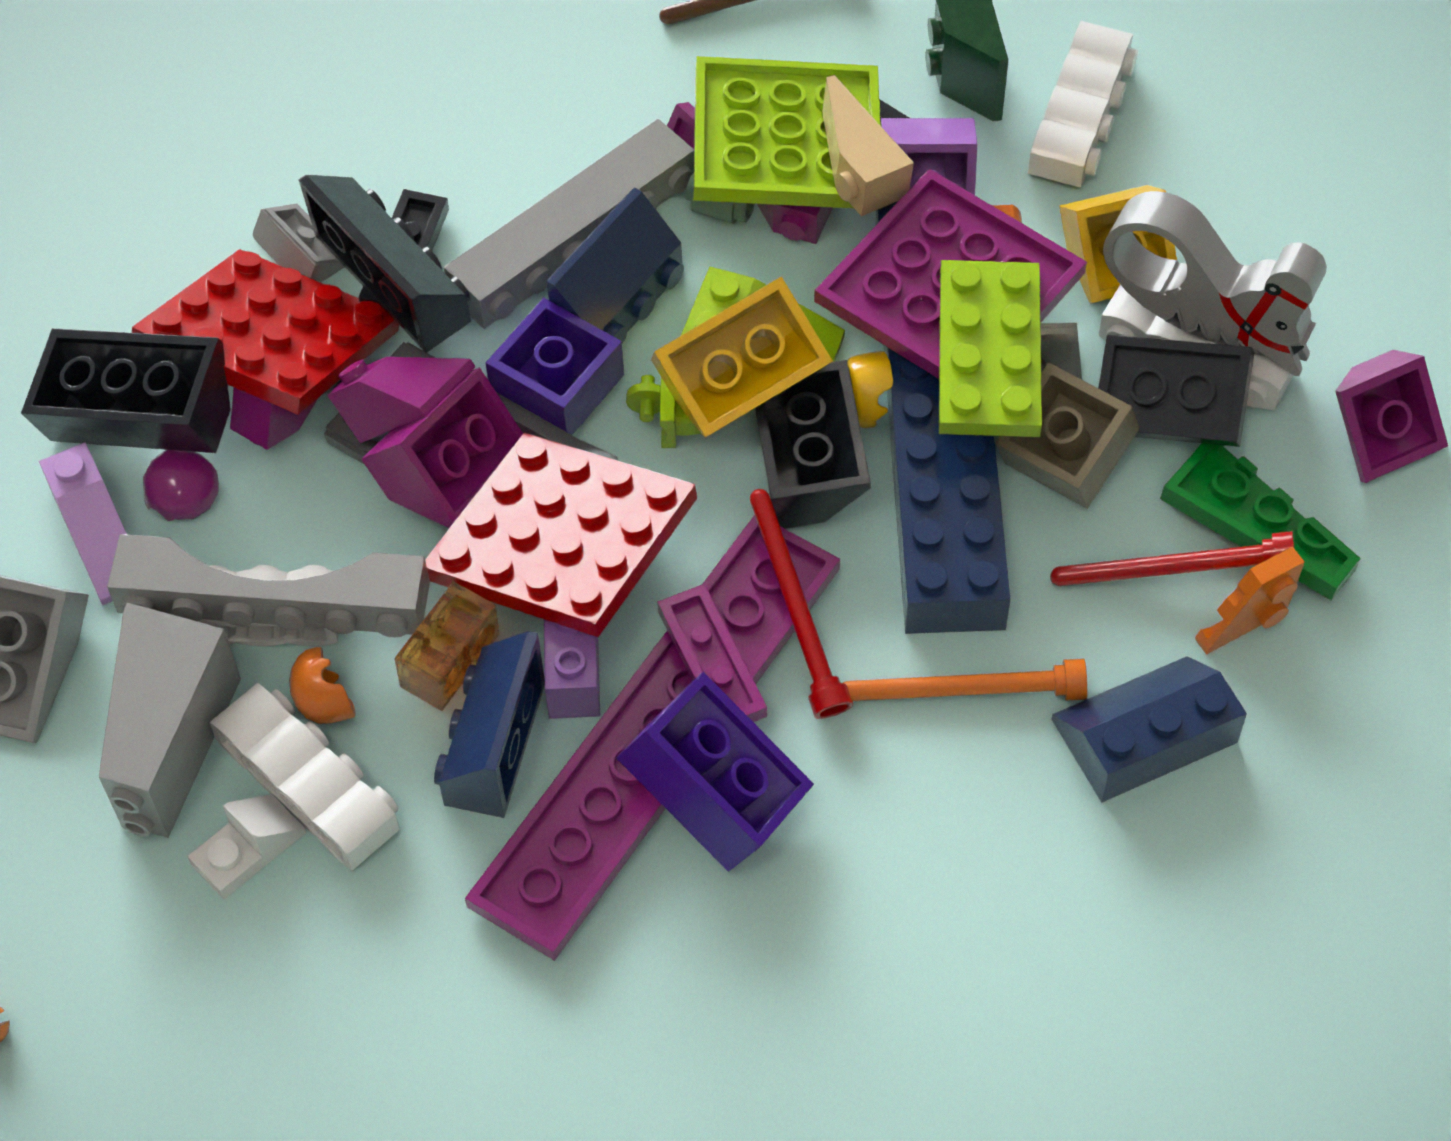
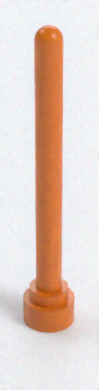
M1084 658L1063 659V665H1053V670L843 682L847 684L852 701L1054 691L1055 696H1065L1066 701L1087 700V671Z

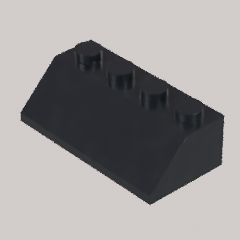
M304 175L298 179L315 236L358 282L378 300L379 304L425 353L472 322L467 304L471 298L464 284L456 276L449 278L442 271V266L431 249L428 247L421 249L414 242L410 229L402 219L397 217L393 220L386 213L382 200L374 190L368 189L365 191L353 177Z
M52 328L21 414L45 437L54 442L81 444L86 442V444L216 453L231 411L228 383L224 370L223 342L217 337Z

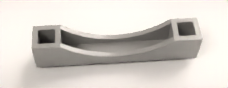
M120 534L107 588L118 613H123L128 602L197 622L201 619L226 621L236 626H248L252 623L273 624L288 630H298L302 627L327 628L332 632L348 634L353 631H368L396 638L402 637L405 634L421 635L430 580L425 556L373 552L352 565L324 575L297 580L264 581L235 576L212 568L186 553L171 538Z

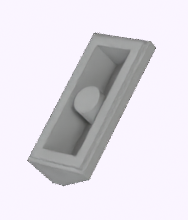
M297 203L260 210L253 230V238L278 265L295 269L301 275L318 282H323L344 268L343 264L315 236L309 215Z

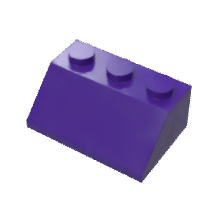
M704 672L700 673L616 758L728 872L763 845L814 785Z

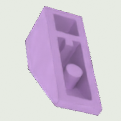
M85 442L40 460L39 463L103 606L113 601L107 585L119 535H127Z

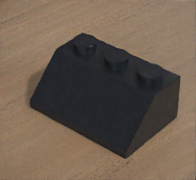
M847 360L830 363L755 408L770 499L781 527L787 529L826 522L871 489Z

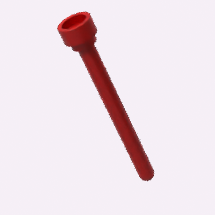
M756 489L750 495V503L813 683L810 685L812 694L808 696L812 712L816 719L839 715L854 705L847 684L840 682L838 676L832 675L770 496L766 490Z
M1292 531L1272 533V538L1262 539V545L1058 566L1051 571L1050 579L1056 586H1068L1256 566L1292 546L1294 548Z

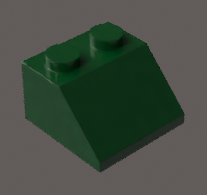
M936 0L935 17L928 18L927 23L929 41L932 46L931 49H926L925 52L928 75L936 76L939 91L942 95L991 121H1001L1009 59L992 0Z

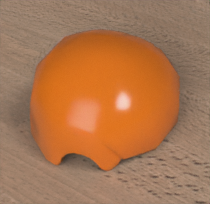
M322 647L306 649L297 657L291 668L289 687L294 704L306 719L318 724H330L354 718L356 716L354 704L348 698L344 687L341 684H334L339 679V675L326 669L330 666L331 662L329 659L323 658Z

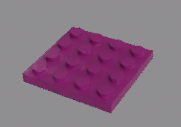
M929 169L814 290V302L939 379L941 260L1039 263L1040 323L1085 274L1087 261Z

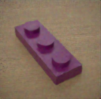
M705 584L658 601V613L692 681L700 673L704 672L753 722L766 718L767 706Z

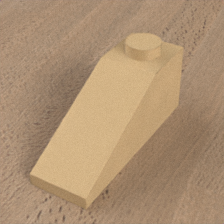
M835 75L827 77L822 113L835 187L839 196L844 201H848L861 216H864L899 201L909 191L914 162Z

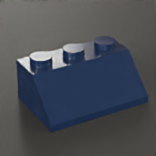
M634 187L547 280L549 301L619 339L623 344L627 332L638 320L646 319L652 312L656 300L667 288H674L680 281L684 272L682 244L643 192Z
M527 631L483 646L477 664H470L468 666L463 683V693L466 695L462 710L457 708L454 710L450 720L449 739H452L448 755L440 754L435 767L434 784L440 786L444 806L505 818L545 687L538 633Z
M1186 656L1052 714L1051 720L1099 800L1103 803L1238 743L1247 713L1220 671Z

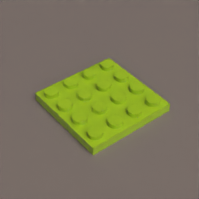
M696 56L693 201L854 209L848 201H844L839 196L834 183L822 113L826 78L835 75L880 125L878 66Z

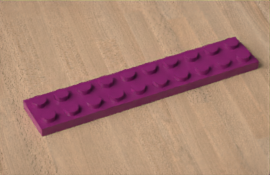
M754 515L702 584H705L755 684H757L795 632ZM781 527L809 610H811L840 570V558ZM668 631L665 632L465 897L467 908L554 961L666 809L616 758L692 682Z

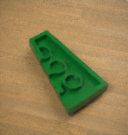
M1202 443L1164 485L1160 499L1240 547L1262 545V539L1272 538V533L1292 531L1294 549L1305 562L1298 581L1332 601L1356 571L1361 558L1314 517L1304 518L1293 508L1292 503L1294 499L1280 487L1273 490L1256 475L1258 468L1245 456L1237 459L1224 445Z

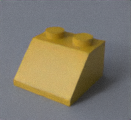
M1145 185L1059 205L1066 249L1087 261L1086 271L1080 278V283L1090 303L1112 299L1120 286V283L1111 273L1105 262L1103 246L1106 237L1125 204L1132 197L1140 193L1151 191L1166 192V190ZM1132 231L1139 243L1150 252L1166 259L1177 260L1175 245L1166 238L1147 231Z

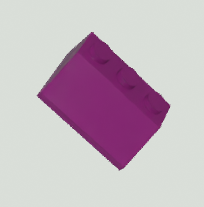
M479 367L472 370L425 417L391 430L361 460L390 501L450 528L523 435V432Z

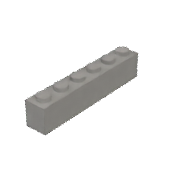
M656 119L444 267V272L449 278L456 276L468 290L471 298L467 302L470 316L485 329L496 320L509 316L517 305L534 293L538 294L547 288V280L634 187L643 192L655 209L674 194L684 192L691 175L694 173V149L661 120Z

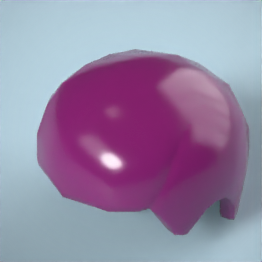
M163 451L151 460L143 476L146 507L154 509L167 521L195 519L211 508L218 495L219 480L217 470L198 452Z

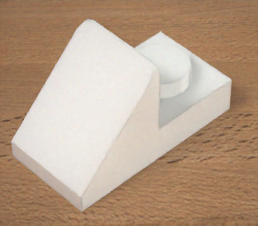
M272 794L227 802L223 805L229 823L188 855V859L194 869L223 899H226L306 834L305 828Z

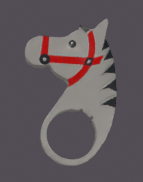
M1159 191L1144 192L1132 197L1122 209L1103 246L1105 262L1124 290L1144 308L1181 330L1216 344L1252 347L1255 354L1265 355L1290 374L1300 376L1302 372L1300 360L1307 361L1310 356L1306 343L1316 325L1311 320L1309 305L1327 270L1323 255L1308 244L1291 243L1283 248L1277 260L1266 259L1247 266L1241 265L1235 260L1203 213L1187 200ZM1132 231H1147L1166 238L1180 250L1186 263H1179L1177 260L1155 255L1139 243Z

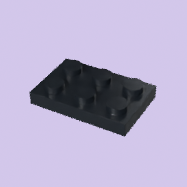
M1107 335L1098 389L1133 407L1140 426L1135 437L1240 447L1255 352L1252 347Z

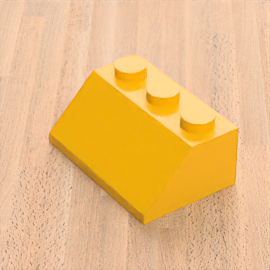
M782 276L654 351L651 358L652 363L675 401L704 438L833 362Z

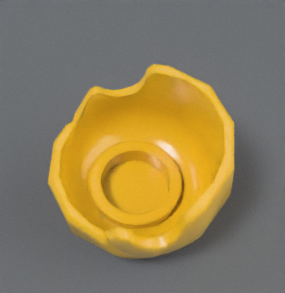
M884 351L858 354L847 360L861 428L875 427L877 425L876 421L888 413L887 407H883L878 403L879 396L893 386L891 364L887 353Z

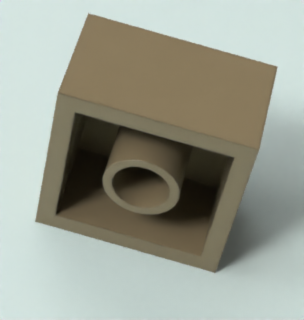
M1048 362L1041 373L1042 428L1040 437L999 436L995 444L1006 465L1088 509L1139 431L1140 426L1132 406Z

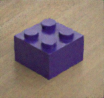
M544 297L485 362L488 381L497 393L571 435L577 431L624 376L622 341Z

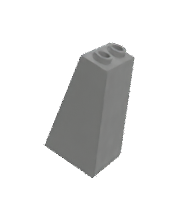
M128 602L122 616L99 779L120 825L125 830L143 837L153 833L169 838L215 736L210 721L229 707L241 677L223 628Z

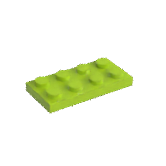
M941 260L939 434L1040 437L1042 402L1039 263Z

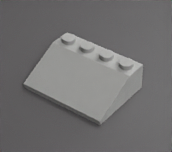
M0 575L1 736L31 743L38 742L77 648L89 594Z

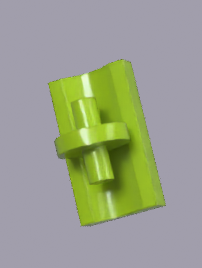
M643 375L641 383L635 384L627 390L626 404L632 411L639 413V419L642 422L653 421L654 414L660 412V426L662 427L661 448H676V435L701 434L677 404L662 378L661 385L655 384L654 376Z

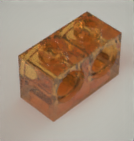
M453 581L394 658L400 687L443 711L464 683L468 666L470 664H477L482 647L494 643L500 635L496 605Z

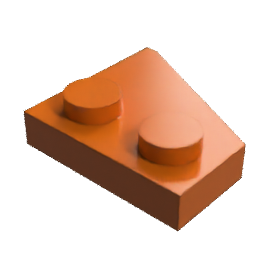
M1293 546L1249 569L1237 584L1234 592L1217 609L1224 620L1198 632L1195 640L1206 655L1261 625L1265 629L1270 628L1286 617L1293 593L1298 588L1297 582L1305 563Z

